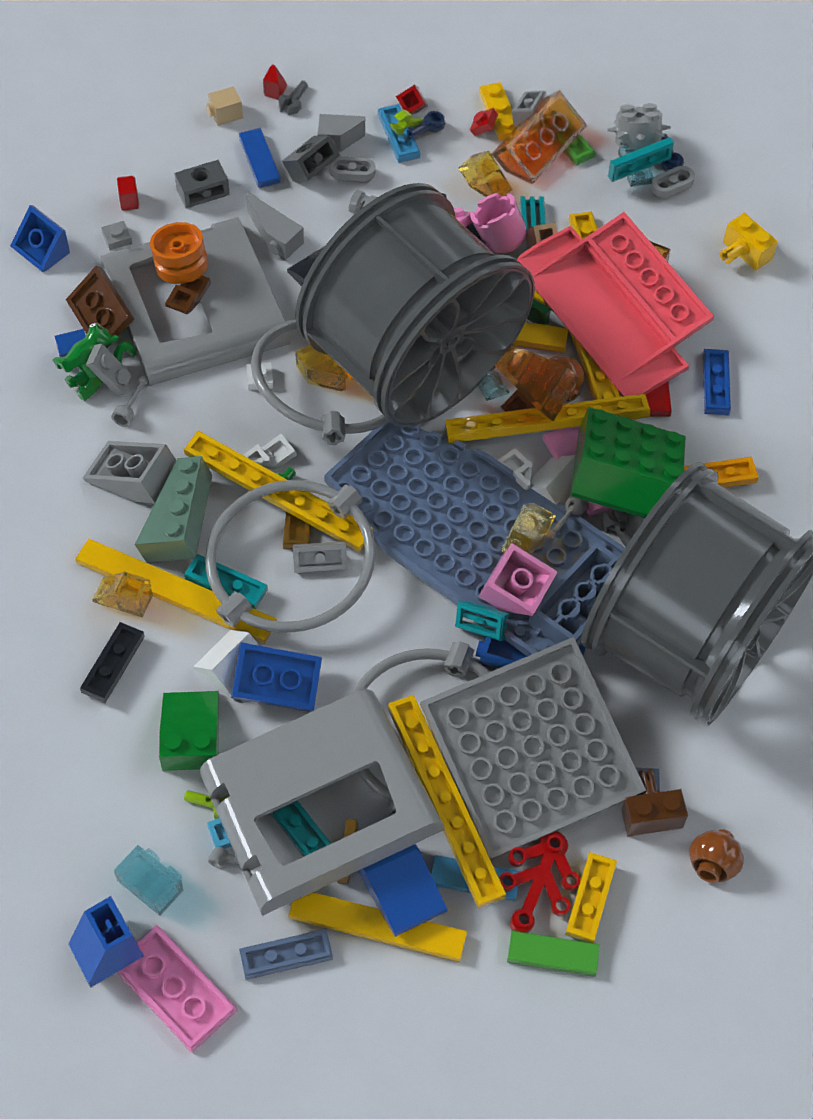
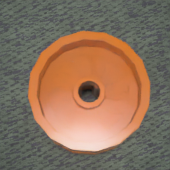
M175 222L159 228L151 236L149 243L157 275L163 281L171 284H185L198 279L207 271L209 262L202 232L197 226L187 222Z

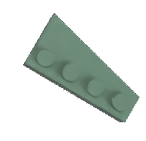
M202 456L177 458L134 544L146 563L196 559L213 476Z

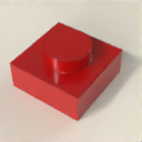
M491 108L486 111H480L474 116L470 128L474 136L493 130L498 117L496 110Z

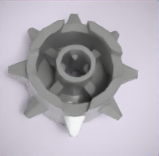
M648 103L644 104L643 107L625 104L620 106V111L617 112L616 120L614 121L616 126L608 128L607 131L616 133V143L619 146L624 143L629 144V149L639 150L652 143L661 141L662 137H664L662 131L670 129L671 126L662 124V113L657 110V105Z

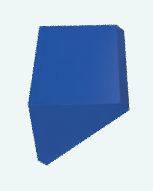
M30 205L10 247L40 271L45 272L70 253L66 231L35 206Z

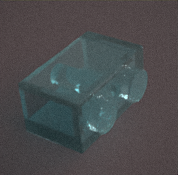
M137 845L114 869L116 879L161 916L184 890L181 881L182 876L172 866L166 868L159 862V856L149 848L145 851Z

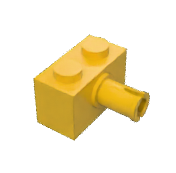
M744 212L727 224L723 243L728 247L720 251V258L722 261L727 259L725 263L730 264L733 260L740 257L757 271L773 260L778 240Z

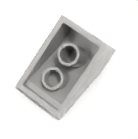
M108 441L83 479L85 482L132 501L155 503L176 459L166 444Z

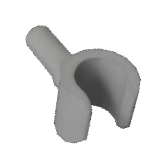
M222 847L213 849L208 863L216 868H222L225 861L239 864L237 857L229 854Z

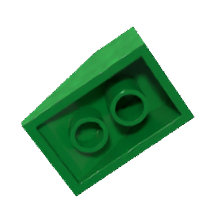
M219 691L163 693L159 736V759L162 771L200 770L207 760L219 755Z

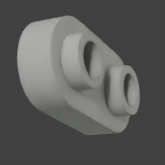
M338 156L329 163L330 175L337 180L369 181L375 176L376 166L374 161L369 158Z
M678 166L658 174L652 180L651 191L655 196L661 198L677 194L689 189L693 185L695 173L689 167Z

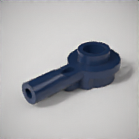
M438 111L428 112L422 124L407 131L408 137L412 139L428 130L431 132L442 131L446 124L444 115Z
M664 134L662 140L668 138V135ZM672 150L671 159L661 162L663 170L666 172L678 166H683L684 158Z

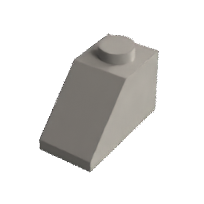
M320 114L318 136L330 135L336 149L341 152L365 136V116Z

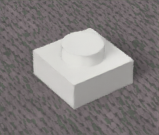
M271 362L261 363L263 377L271 389L273 388ZM246 364L248 389L258 390L253 379L251 364Z

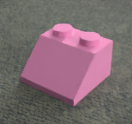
M511 543L478 597L501 611L533 616L558 571Z

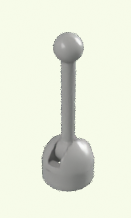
M142 375L139 377V384L128 403L117 406L112 413V420L119 426L127 427L132 422L134 413L131 406L143 385L148 383L146 376Z
M570 496L565 503L567 513L552 530L546 532V538L554 540L557 531L571 515L579 516L583 514L588 507L587 501Z

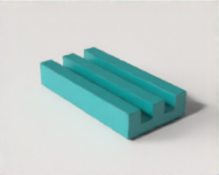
M521 196L520 211L526 224V229V206H530L531 227L536 226L535 206H539L540 225L546 224L544 196H539V199H535V196H530V199H525V196Z
M458 601L455 627L503 641L506 639L504 630L507 629L508 624L505 623V620L508 619L509 613L470 601ZM464 609H465V610H468V611H472V612L478 613V614H481V615H484V616H488V617H491V618H494V619L482 618V617H479V616L474 615V614H472V613H469V612H467V611H464ZM463 617L480 624L496 627L497 631L464 621Z

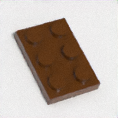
M95 266L65 299L86 334L89 331L90 324L97 323L106 328L111 335L119 336L134 320V317L104 269L99 266Z

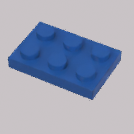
M241 642L231 698L313 712L322 657Z

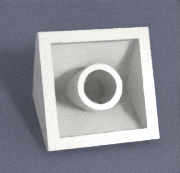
M575 455L561 456L559 459L552 456L531 479L530 483L534 485L531 489L554 504L561 503L565 506L567 499L571 496Z
M230 630L194 665V669L230 698L240 643L258 645L249 632Z

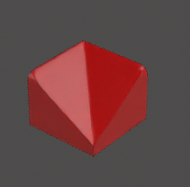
M272 64L263 78L264 96L278 100L280 95L286 90L287 83L277 67Z
M415 84L396 96L402 109L407 110L410 114L428 106L420 89Z
M134 175L118 177L117 185L121 210L138 209L139 200Z

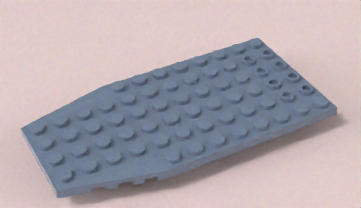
M389 422L372 430L324 475L325 483L337 491L345 484L351 485L362 497V503L358 507L365 515L370 526L373 527L372 532L375 542L389 557L456 605H458V601H470L499 610L478 596L511 543L558 571L533 616L505 612L509 613L508 619L505 620V623L508 624L507 629L504 630L505 641L526 656H530L572 637L575 638L579 648L582 646V633L589 613L611 570L625 549L624 546L578 515H571L557 531L556 538L548 540L546 532L552 530L567 513L564 505L561 503L556 505L531 489L534 486L532 483H530L528 490L523 489L516 482L513 470L488 453L479 449L476 451L469 449L465 443L457 440L455 443H448L447 439L442 438V434L420 429V425L401 427ZM464 609V611H467V612L472 613V614H474V615H477V616H479V617L488 618V619H494V618H491V617H488V616H484V615H481V614H478V613H475V612L468 611V610H465V609ZM483 624L487 628L497 631L496 627Z

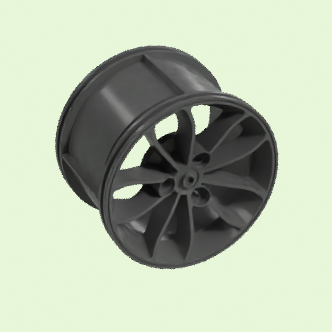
M412 183L394 188L372 200L355 213L328 241L312 264L302 284L296 304V326L300 335L315 350L328 354L374 398L377 409L391 423L401 427H411L426 423L451 409L478 387L495 369L517 339L528 318L534 299L535 282L531 272L514 257L496 255L455 217L453 205L437 189L424 183Z
M697 462L686 469L666 490L625 547L593 604L584 626L581 643L588 650L592 649V652L597 656H603L610 652L680 697L690 696L693 700L690 716L695 720L702 717L701 723L707 727L727 707L765 654L813 576V531L808 530L800 539L792 538L789 536L790 530L717 484L718 473L712 469H707V466L701 462Z

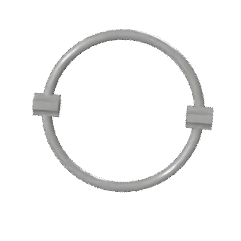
M292 319L273 327L257 342L251 358V369L254 382L262 396L272 407L290 420L305 427L322 431V439L327 442V445L336 446L338 443L344 442L345 434L371 431L390 422L382 414L369 421L345 424V417L341 416L340 412L330 411L328 414L323 415L322 420H317L290 408L267 385L262 373L261 360L265 348L274 338L287 331L297 329L296 320Z
M286 480L257 487L234 501L215 523L208 539L205 556L208 581L215 596L221 603L216 611L222 620L232 627L243 621L251 626L267 631L300 632L325 625L350 609L365 591L371 579L376 559L374 535L368 520L358 507L362 503V497L351 485L348 486L346 484L337 491L316 482ZM299 490L330 498L328 506L339 518L344 519L351 514L362 532L365 545V561L358 582L338 605L313 618L281 622L264 619L249 613L252 610V605L246 597L237 592H234L229 597L218 577L216 551L225 527L246 505L272 493Z
M461 641L453 642L450 651L429 648L414 649L384 659L372 667L359 680L352 693L367 689L377 677L399 664L415 660L431 659L445 661L443 669L455 677H465L467 670L472 671L479 677L490 673V671L472 659L475 650L469 644ZM368 768L357 772L373 791L391 802L388 813L394 815L396 808L388 787L380 782Z

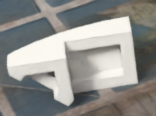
M280 434L262 448L257 444L243 455L263 467L276 469L296 457L297 453L285 437Z
M516 448L498 459L499 462L513 470L516 482L523 489L528 490L530 488L532 461H528Z

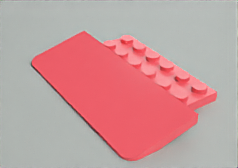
M625 212L584 239L578 235L572 226H569L535 244L517 259L531 272L535 282V290L623 396L646 395L689 370V365L674 347L714 320V315Z

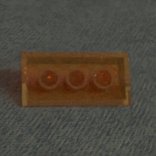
M558 90L546 96L536 112L520 123L491 154L505 172L533 184L588 125L563 93Z

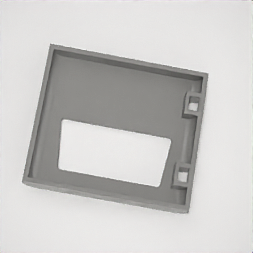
M238 217L211 224V228L201 230L209 262L207 271L203 276L210 278L211 285L200 300V303L212 329L211 333L163 343L159 342L131 273V269L152 264L151 260L154 259L149 242L141 244V248L130 251L128 248L100 256L105 273L134 317V320L127 329L150 386L252 356L253 350L260 338L273 327L285 322ZM289 331L274 338L265 348L264 352L291 344Z
M369 689L356 691L207 760L200 768L202 780L262 916L445 830L444 824L375 693ZM374 764H379L395 805L396 813L282 866L255 821ZM227 795H230V797L226 798L220 803L219 799ZM262 866L261 870L252 875L251 870Z

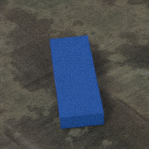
M261 128L239 133V140L258 188L281 183L280 175Z
M704 349V414L730 415L729 350Z

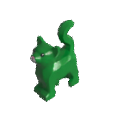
M97 323L90 324L85 338L75 343L65 357H55L52 360L57 369L63 368L65 372H70L76 367L79 368L80 372L74 377L69 375L65 378V381L70 388H80L78 396L84 401L96 393L103 383L86 365L94 345L103 344L106 346L119 339L117 335H111L106 328ZM123 342L116 347L113 354L122 363V354L127 352L130 356L134 357L136 349L130 342Z

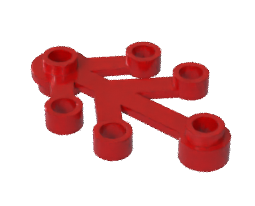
M558 831L541 837L540 843L525 849L515 847L509 853L508 861L514 867L522 866L526 860L543 856L538 866L515 874L505 872L499 878L505 892H510L514 887L532 881L522 908L515 911L510 919L512 931L529 933L535 924V918L532 913L543 886L552 903L551 910L556 916H565L570 910L569 900L562 897L550 869L553 862H555L562 876L561 884L565 890H576L581 879L570 868L565 856L568 850V841ZM550 841H556L559 847H552ZM513 854H520L522 856V860H515L513 858ZM507 878L511 880L512 885H504L502 879ZM566 878H573L575 885L568 884ZM556 903L564 904L566 909L563 911L559 910ZM525 916L528 919V924H522L519 921V917Z

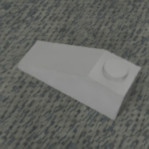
M250 193L246 195L247 211L267 248L274 255H279L285 260L288 259L304 244V227Z

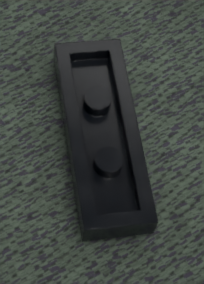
M119 622L80 687L81 693L106 703L145 638L144 631Z

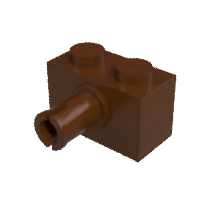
M645 769L638 771L646 791L641 793L642 795L625 797L621 812L627 837L681 829L684 827L688 817L682 790L658 792L653 769H647L648 774L645 773Z

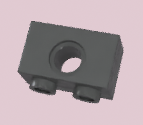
M330 135L313 136L282 160V163L292 181H308L340 154Z
M219 160L174 173L176 189L185 208L230 195L228 178Z

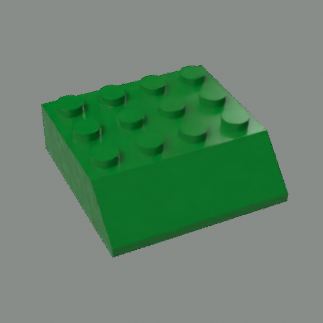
M588 407L578 430L571 496L646 518L666 490L684 472L686 436L655 427L651 424H644L627 417L614 415L604 410Z

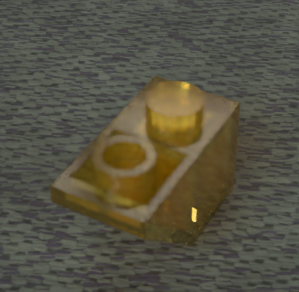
M490 151L473 154L458 167L468 185L485 197L494 193H498L499 196H506L507 193L513 190Z
M311 345L295 351L296 367L308 384L341 392L346 390L347 372L328 354L318 352Z
M535 503L524 504L500 551L505 553L511 543L531 555L545 538L546 532L549 530L556 515Z
M127 572L103 577L92 600L94 603L143 618L153 597L150 579Z

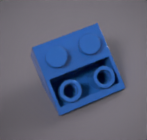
M111 896L84 911L68 943L90 988L144 957Z

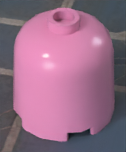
M494 193L477 203L478 209L470 214L471 221L481 239L486 241V246L493 253H511L524 243L527 235L526 224L515 198L510 193H507V196H499L498 193Z

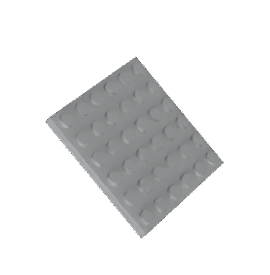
M574 637L420 702V706L490 860L510 852L515 847L526 845L619 804L625 800V797L637 796L646 791Z

